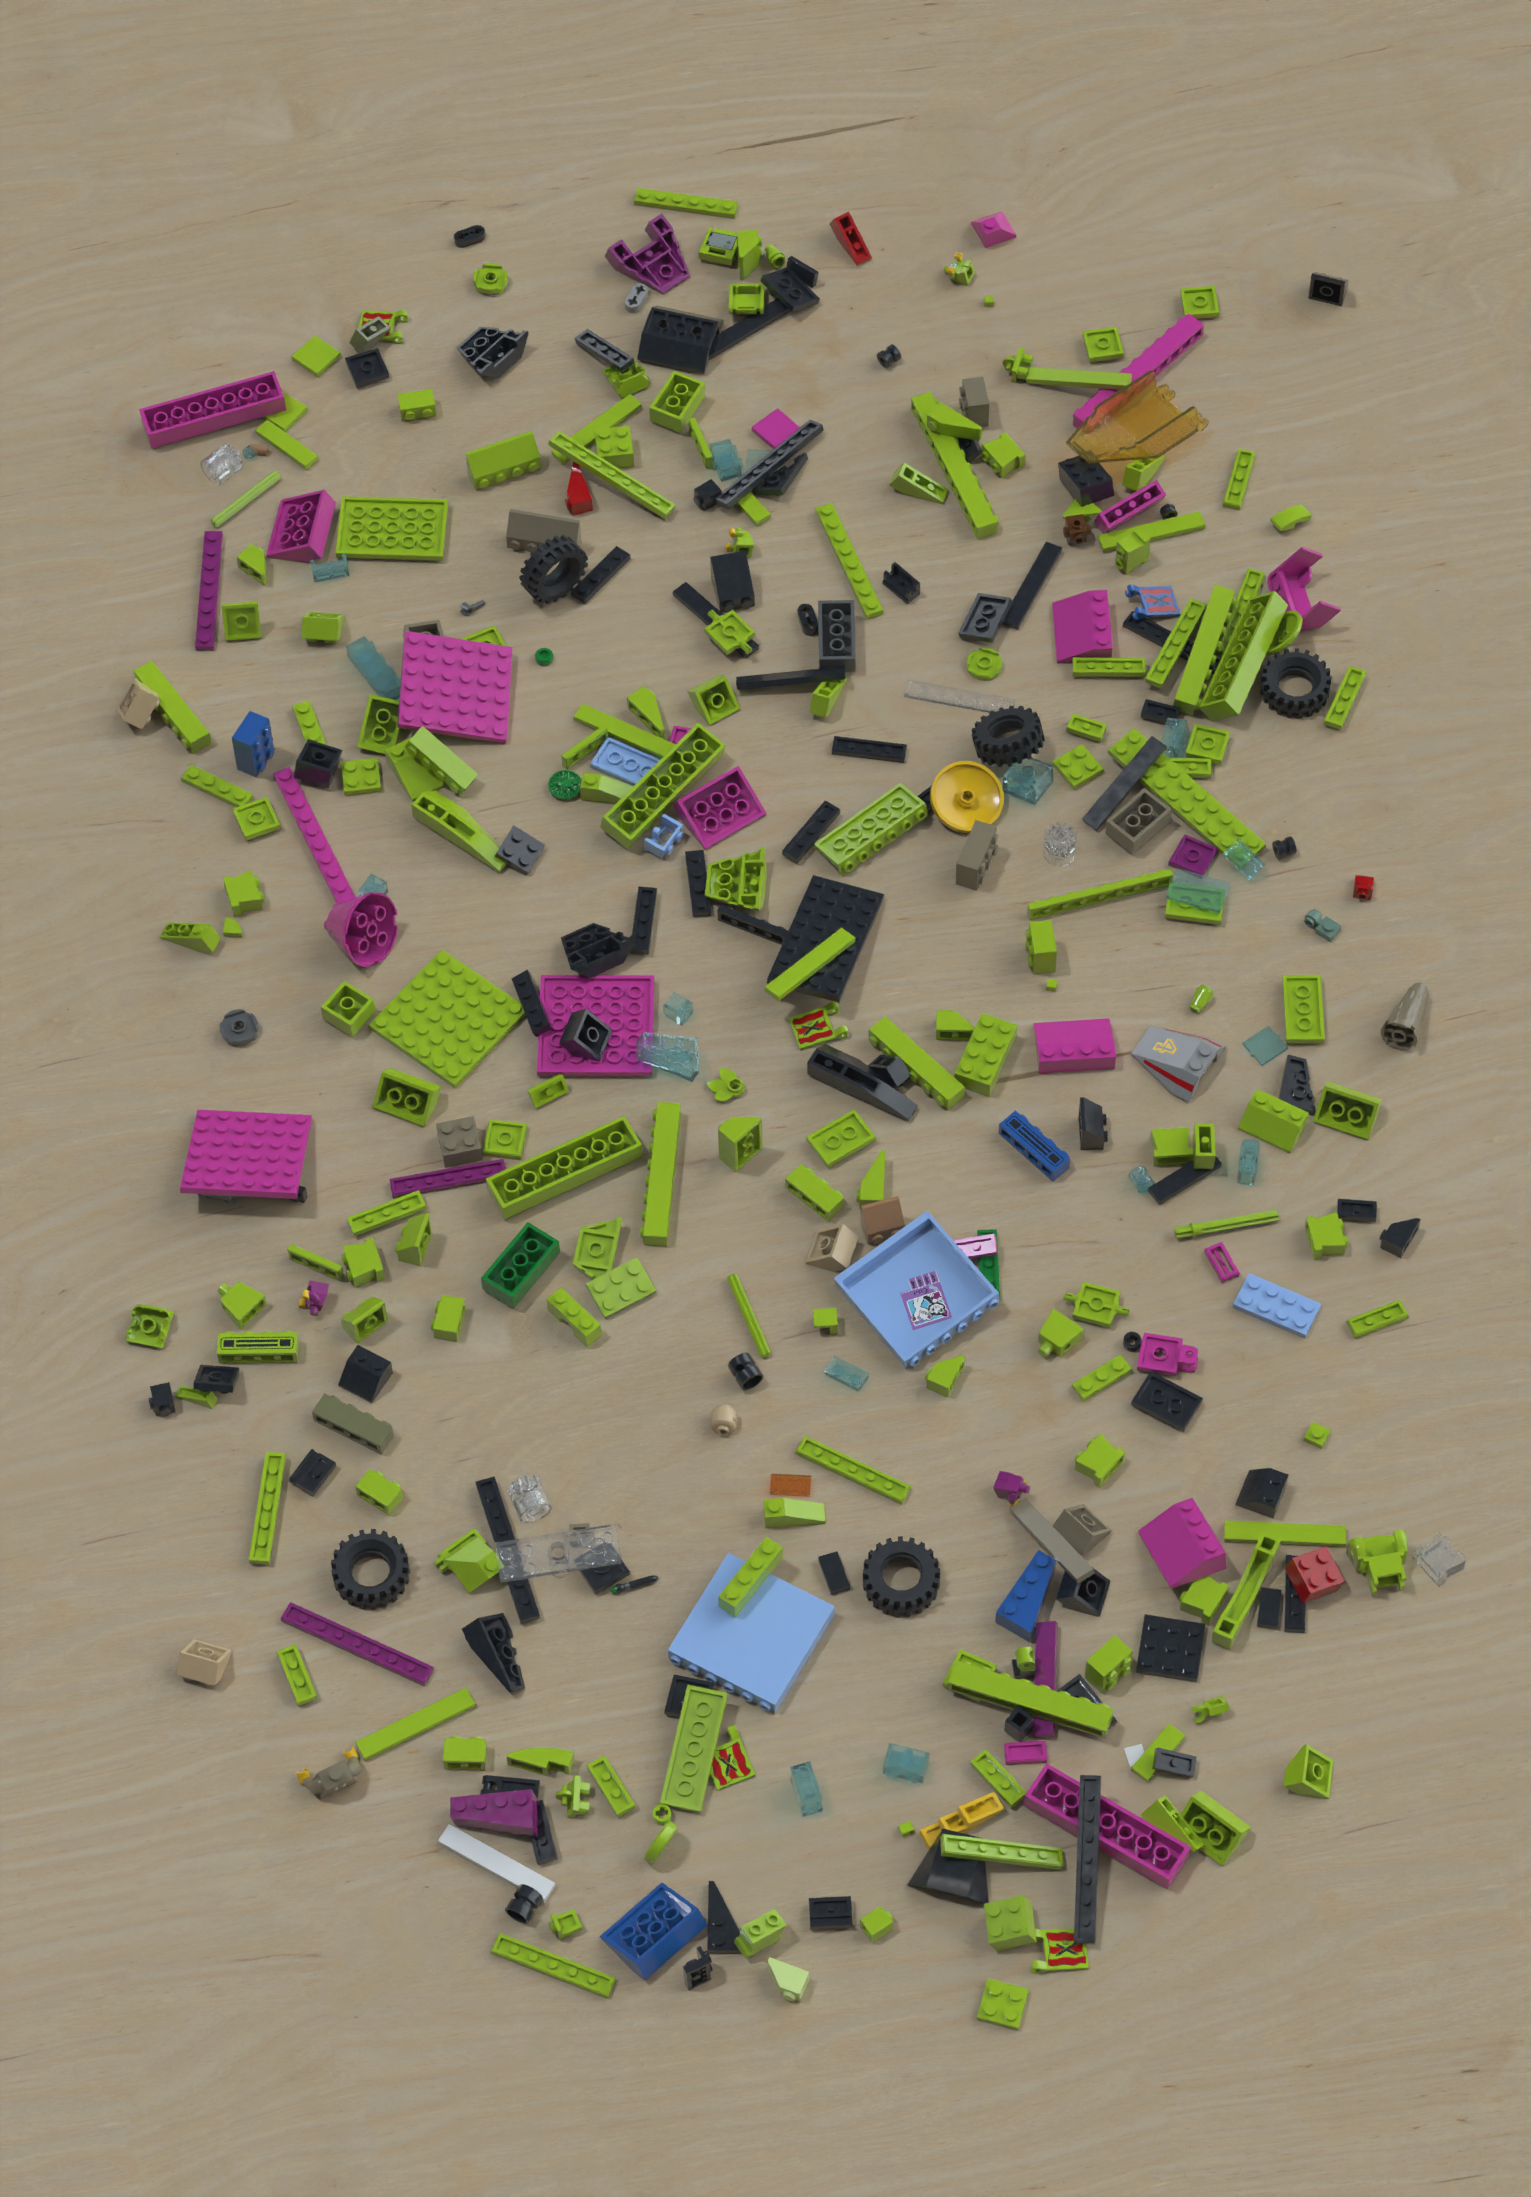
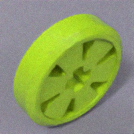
M671 1821L667 1822L644 1854L643 1858L649 1864H653L677 1831L675 1824Z

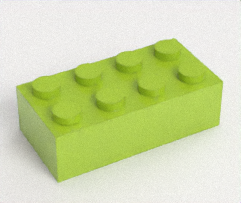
M982 1013L956 1068L954 1078L965 1089L990 1097L1017 1038L1018 1025Z

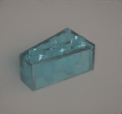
M643 1032L637 1040L638 1060L690 1082H693L698 1075V1038Z

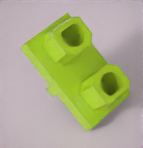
M1020 347L1016 359L1014 355L1004 358L1002 363L1006 368L1005 370H1011L1013 374L1011 382L1016 383L1017 378L1026 380L1029 368L1022 367V365L1031 367L1033 355L1026 354L1025 348Z
M574 1775L573 1781H569L568 1785H562V1790L556 1792V1799L561 1800L562 1806H567V1818H574L576 1814L586 1815L589 1811V1802L580 1800V1795L587 1796L589 1794L590 1783L580 1781V1776Z

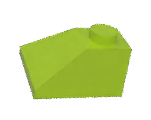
M478 1537L445 1560L468 1594L505 1568L494 1551Z
M1307 1744L1303 1745L1285 1768L1283 1787L1296 1795L1328 1799L1330 1796L1334 1760Z

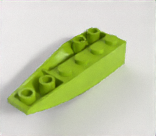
M437 791L423 792L411 804L412 815L415 819L494 870L500 872L507 865V863L495 857L500 846L463 807Z

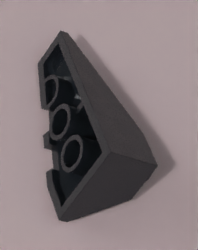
M504 1613L477 1618L462 1628L470 1648L509 1693L525 1689L520 1666L516 1664L514 1657L517 1654L516 1648L512 1647L511 1644L512 1630Z

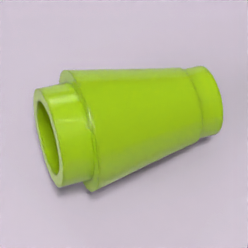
M772 244L765 247L770 265L775 268L782 267L785 264V255Z
M1206 985L1197 987L1189 1009L1199 1014L1213 998V990Z

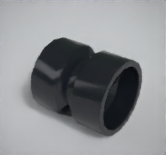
M749 1353L737 1355L728 1364L729 1370L736 1377V1381L742 1390H749L757 1386L763 1379V1374L755 1366V1361Z
M520 1884L514 1893L515 1899L510 1900L505 1908V1912L514 1920L522 1924H528L534 1915L533 1909L539 1907L543 1896L534 1888Z

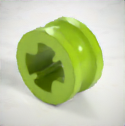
M665 1804L655 1806L652 1812L654 1822L658 1825H665L671 1820V1809ZM660 1811L668 1814L664 1815V1818H659Z

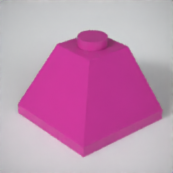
M1002 211L971 221L972 227L985 248L1016 238V233Z

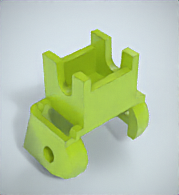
M1403 1530L1393 1531L1394 1536L1380 1535L1364 1539L1361 1536L1353 1538L1348 1542L1346 1554L1355 1567L1356 1572L1366 1573L1372 1596L1376 1595L1377 1588L1398 1585L1400 1591L1404 1590L1406 1575L1403 1564L1406 1561L1408 1550L1407 1536Z

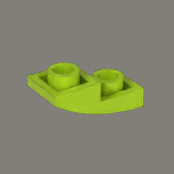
M1302 504L1277 513L1271 517L1270 521L1277 529L1284 531L1294 529L1296 523L1309 521L1312 514Z

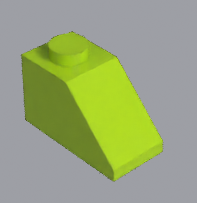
M250 544L237 556L238 568L265 586L267 584L265 552L260 547Z
M948 1009L936 1010V1040H970L974 1031L973 1025L956 1011Z
M961 1355L935 1363L932 1370L929 1369L926 1373V1388L949 1397L965 1367V1356Z

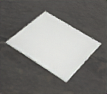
M1139 1744L1124 1748L1129 1765L1132 1767L1144 1753L1143 1746Z

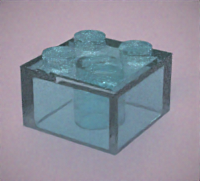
M1025 758L1021 764H1018V762L1013 763L1003 775V792L1035 805L1053 783V766L1034 758L1029 760Z

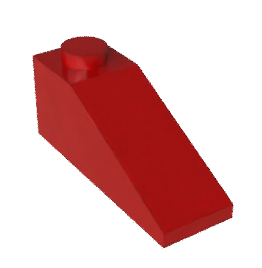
M850 212L842 214L830 222L829 225L837 240L856 265L872 259Z
M574 461L567 488V499H565L567 510L570 509L572 516L593 511L592 498L579 464Z

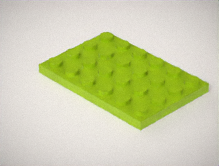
M342 496L336 558L443 561L448 499Z

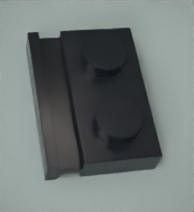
M311 1449L290 1476L289 1482L294 1483L298 1488L314 1496L336 1467V1462Z
M851 1896L809 1898L810 1930L853 1927Z

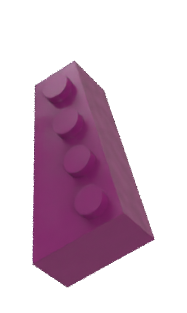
M532 1789L450 1797V1817L456 1826L475 1829L484 1828L495 1832L505 1831L517 1835L526 1834L531 1837H538L537 1797Z

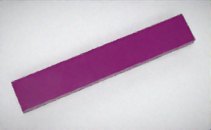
M504 1159L392 1178L389 1179L393 1199L399 1198L418 1190L422 1194L485 1183L486 1178L504 1171L506 1168Z
M1056 1621L1036 1622L1034 1685H1046L1051 1690L1056 1691L1058 1623ZM1033 1716L1034 1738L1055 1737L1054 1722Z

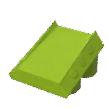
M635 359L634 364L622 373L612 366L602 371L622 398L642 389L647 390L650 384L645 368L638 366Z
M137 1304L131 1311L132 1320L127 1328L125 1341L163 1349L174 1312L160 1307Z

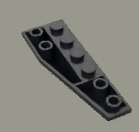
M827 1044L816 1048L807 1062L808 1075L904 1120L909 1121L918 1107L915 1102L861 1060Z

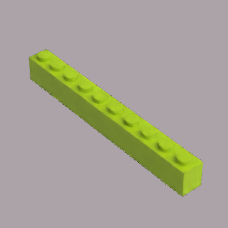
M931 392L911 397V410L976 538L980 539L997 533L998 517L993 515L990 502L986 501L985 492L983 489H980L978 478L972 473L971 464L966 462L963 449L960 450L957 437L941 435L936 431H932L927 426V414L938 404L937 398H934Z

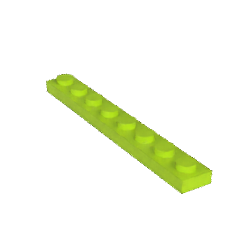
M558 431L549 440L548 445L662 518L666 519L675 509L676 505L562 432Z
M829 503L816 507V515L865 618L870 619L883 615V608L833 504Z
M1171 869L1159 870L1152 874H1142L1139 877L1127 878L1115 883H1106L1095 888L1090 887L1062 896H1053L1042 901L1037 900L1028 904L1027 914L1029 920L1166 887L1173 883V872Z

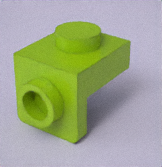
M574 1909L555 1916V1913L550 1914L551 1921L548 1922L552 1934H557L559 1940L583 1930Z

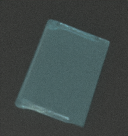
M1177 868L1166 898L1220 913L1231 883Z

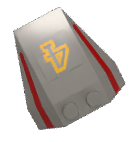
M1150 1026L1131 1053V1056L1171 1095L1189 1103L1198 1090L1200 1079L1212 1061L1219 1059L1226 1045L1210 1037Z

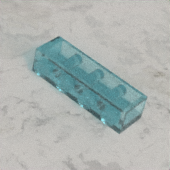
M363 636L346 646L348 658L378 696L393 700L400 697L401 678H397L392 666L386 664L384 656L376 651L372 641H368Z

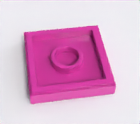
M777 408L752 426V431L772 449H775L800 427Z

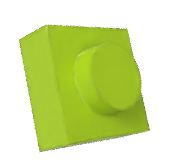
M1312 1422L1304 1437V1442L1322 1449L1331 1430Z

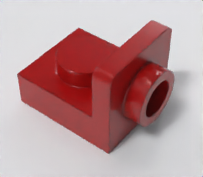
M1355 875L1353 898L1371 900L1374 877Z

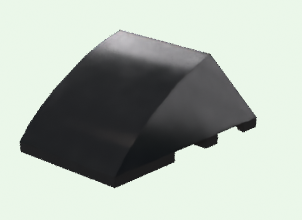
M479 327L457 347V350L481 375L499 378L522 358L529 333L525 330L522 333L514 332L513 329L500 331L499 328Z
M592 923L561 937V941L570 969L592 978L623 964L636 941V937L632 935L626 937L623 935V932L614 933L608 927Z
M942 1829L907 1885L965 1898L982 1904L989 1903L985 1861L941 1856L940 1837L942 1834L973 1838L980 1837Z

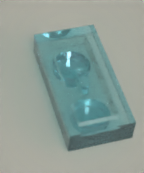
M836 1356L832 1358L825 1369V1375L858 1392L869 1377L868 1372Z

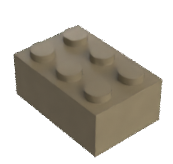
M1144 788L1106 821L1105 833L1133 855L1171 822L1172 809Z
M975 820L956 863V885L977 891L979 884H983L985 880L984 873L990 869L991 857L996 855L998 845H996L999 837L996 834L997 826Z

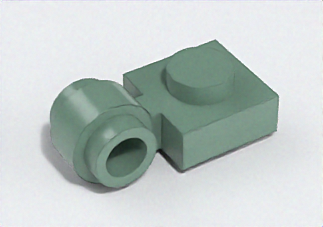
M1310 910L1305 916V924L1311 928L1313 926L1316 927L1315 933L1331 942L1342 926L1327 916L1321 920L1322 914L1318 910Z

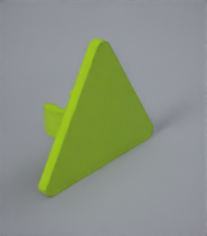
M1074 499L1063 514V519L1066 516L1083 514L1084 520L1087 522L1091 520V516L1098 515L1102 510L1093 503L1081 507L1076 499Z

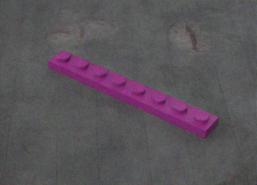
M204 531L195 641L196 651H214L223 543L222 531Z

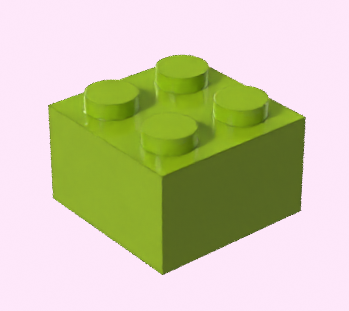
M630 426L594 429L598 456L617 468L634 467Z
M1052 920L1029 922V930H1026L1025 949L1029 952L1028 966L1032 967L1033 974L1056 972L1057 949Z
M343 981L321 1006L322 1018L351 1037L376 1012L374 999L346 981Z
M1114 1635L1086 1660L1084 1678L1101 1694L1106 1690L1110 1691L1121 1676L1124 1678L1131 1671L1133 1651Z
M1025 1895L984 1904L988 1941L996 1951L1037 1942L1032 1902Z

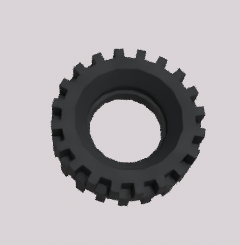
M561 535L560 538L554 536L553 540H545L544 545L539 544L537 546L538 549L530 553L531 557L529 560L524 561L525 567L520 570L523 574L519 576V579L522 581L520 584L541 604L544 602L550 604L551 600L557 602L559 597H566V593L569 590L572 591L574 589L573 586L576 583L579 584L581 582L580 577L586 573L584 571V568L588 567L586 553L569 536L566 537L565 535ZM559 562V564L557 565V567H556L550 574L546 575V574L548 573V571H549L556 563Z
M1295 648V652H1289V649H1285L1282 655L1279 652L1275 653L1274 660L1272 658L1268 659L1267 665L1263 667L1260 693L1263 695L1264 703L1269 702L1270 710L1275 708L1280 716L1282 713H1286L1287 718L1297 715L1298 719H1301L1302 714H1307L1310 717L1313 710L1318 713L1321 710V705H1326L1330 694L1332 676H1330V668H1326V662L1324 660L1318 661L1319 655L1311 656L1309 655L1310 651L1305 650V653H1301L1299 648ZM1289 675L1302 676L1310 681L1312 690L1303 696H1291L1280 689L1279 681Z
M1013 705L1009 706V709L1001 707L997 712L992 710L987 717L984 715L980 717L981 722L976 721L975 728H972L971 735L977 757L981 758L983 763L988 762L989 766L997 764V767H1002L1003 764H1007L1009 767L1015 762L1021 764L1023 759H1031V755L1033 753L1038 754V748H1043L1044 746L1043 741H1045L1040 718L1036 711L1032 712L1031 708L1024 710V706L1014 708ZM1020 731L1007 738H996L998 735L1006 732Z
M371 1529V1533L365 1534L364 1530H359V1536L348 1535L349 1541L344 1542L342 1540L339 1543L340 1549H335L333 1553L334 1560H331V1572L335 1589L339 1591L340 1597L343 1600L345 1598L348 1599L349 1605L359 1604V1609L364 1610L365 1605H370L371 1610H376V1605L382 1604L383 1608L387 1607V1601L390 1599L393 1602L397 1601V1594H403L405 1592V1584L409 1583L410 1568L407 1553H405L403 1544H398L397 1538L394 1535L391 1538L388 1537L386 1531L376 1534V1529ZM367 1556L383 1558L389 1565L388 1577L382 1583L375 1586L360 1585L352 1576L354 1565L360 1559Z
M898 1536V1541L895 1542L888 1538L886 1539V1544L882 1545L879 1542L876 1544V1550H870L868 1553V1559L864 1561L863 1589L866 1591L868 1601L872 1600L873 1607L876 1609L881 1607L883 1614L887 1615L890 1611L894 1612V1617L899 1618V1613H905L906 1617H911V1612L922 1613V1608L924 1606L929 1608L931 1600L936 1599L937 1591L940 1587L939 1561L933 1557L931 1548L929 1550L925 1549V1543L922 1541L918 1545L914 1543L915 1538L911 1537L909 1542L903 1541V1536ZM896 1560H906L914 1563L920 1572L919 1582L908 1590L890 1588L882 1577L885 1567Z

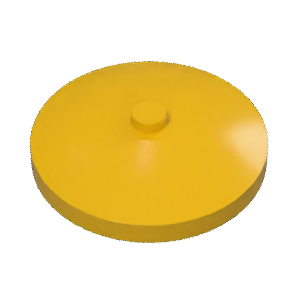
M958 761L947 765L938 773L931 786L930 802L935 815L945 826L957 832L970 833L975 820L991 825L997 820L1003 808L1004 792L999 779L989 768L973 761Z

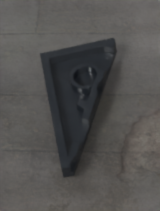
M802 453L794 458V464L788 468L784 465L774 472L773 475L767 477L764 480V485L755 487L752 490L753 495H783L808 460L807 453Z
M709 1881L707 1951L709 1954H742L734 1943L735 1939L739 1937L740 1931L715 1882Z

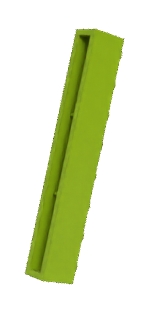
M1214 585L1173 706L1181 708V712L1193 715L1195 709L1199 710L1202 701L1199 696L1200 694L1204 695L1207 686L1204 684V681H1209L1212 670H1209L1210 665L1214 666L1217 657L1214 655V652H1219L1222 643L1219 641V638L1224 637L1227 628L1224 627V624L1229 623L1232 614L1229 612V609H1233L1236 599L1233 598L1234 590Z
M657 1102V1109H653L655 1126H651V1137H654V1140L649 1144V1154H652V1158L648 1159L647 1170H650V1175H646L645 1187H648V1192H644V1204L647 1205L646 1209L642 1210V1221H645V1224L640 1228V1237L643 1238L644 1245L667 1247L681 1103Z
M955 1660L948 1680V1690L1012 1710H1015L1018 1706L1031 1716L1105 1739L1113 1717V1709L1107 1704L1092 1703L1087 1698H1076L1065 1691H1053L1046 1685L1037 1686L1031 1684L1026 1679L1018 1680L1012 1678L1007 1673L998 1674L992 1672L987 1667L979 1668L964 1660L961 1662Z

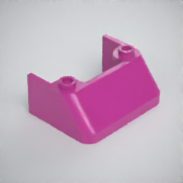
M1305 547L1298 549L1271 572L1267 579L1269 591H1276L1288 604L1285 612L1297 611L1302 616L1301 631L1321 628L1341 611L1339 607L1323 601H1319L1311 608L1305 586L1312 579L1311 566L1323 556L1321 553Z

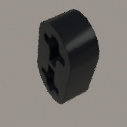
M474 225L457 231L454 234V243L459 248L482 242L485 239V229L481 225Z
M801 604L797 609V616L802 632L807 636H813L818 632V621L814 609L810 604Z

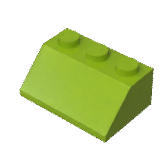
M388 1068L381 1073L372 1107L425 1126L437 1105L442 1087L393 1068Z
M1327 1081L1323 1087L1313 1122L1368 1140L1383 1099Z
M1257 1089L1247 1105L1238 1130L1290 1154L1307 1126L1309 1113Z
M731 1117L727 1122H722L718 1127L719 1159L734 1172H737L763 1149L762 1119L760 1117Z
M1203 1791L1192 1795L1181 1813L1182 1817L1204 1843L1200 1850L1221 1866L1237 1850L1251 1829V1826Z

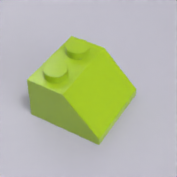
M757 229L737 231V256L740 280H744L759 266V258H762V248H759L762 247V237L758 236Z
M308 611L302 617V638L307 639L308 642H317V639L325 640V643H335V641L341 638L344 614Z
M716 675L687 691L695 709L708 725L740 709L726 676Z
M425 1213L409 1218L407 1224L403 1225L401 1241L397 1242L395 1248L398 1261L421 1266L432 1236L430 1214Z
M373 1296L368 1300H363L358 1307L346 1312L341 1318L342 1328L356 1344L388 1322L385 1302Z

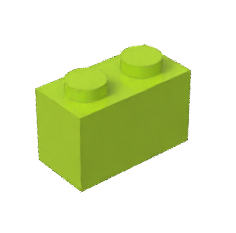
M432 389L397 394L401 421L436 416Z
M1195 1123L1193 1131L1194 1168L1213 1169L1216 1157L1214 1124Z
M441 1296L440 1302H437L435 1307L436 1319H432L431 1322L434 1338L458 1342L466 1310L465 1298Z
M369 1469L355 1486L357 1496L387 1515H390L403 1499L401 1486L394 1481L390 1482L379 1471L375 1472Z
M458 1736L444 1738V1769L486 1770V1739L481 1737L467 1739Z

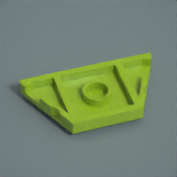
M616 1217L615 1220L608 1222L602 1221L595 1225L580 1227L573 1266L592 1280L611 1271L613 1268L623 1221L622 1217Z

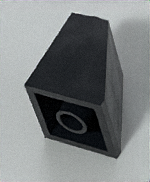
M746 550L711 556V581L719 611L729 612L755 606V594Z

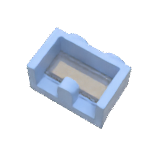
M663 814L661 825L659 827L655 826L651 838L644 840L643 851H649L662 859L665 855L669 856L674 848V842H679L684 834L682 832L683 824Z

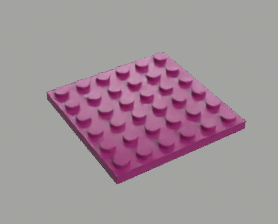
M405 631L397 728L418 731L423 726L430 733L506 744L513 647Z
M541 975L540 998L552 1028L538 1036L537 1076H652L654 975H596L592 978L585 975ZM588 1009L612 1029L600 1061L573 1055L559 1044L572 1012Z
M197 1110L180 1184V1193L297 1199L312 1124V1115Z

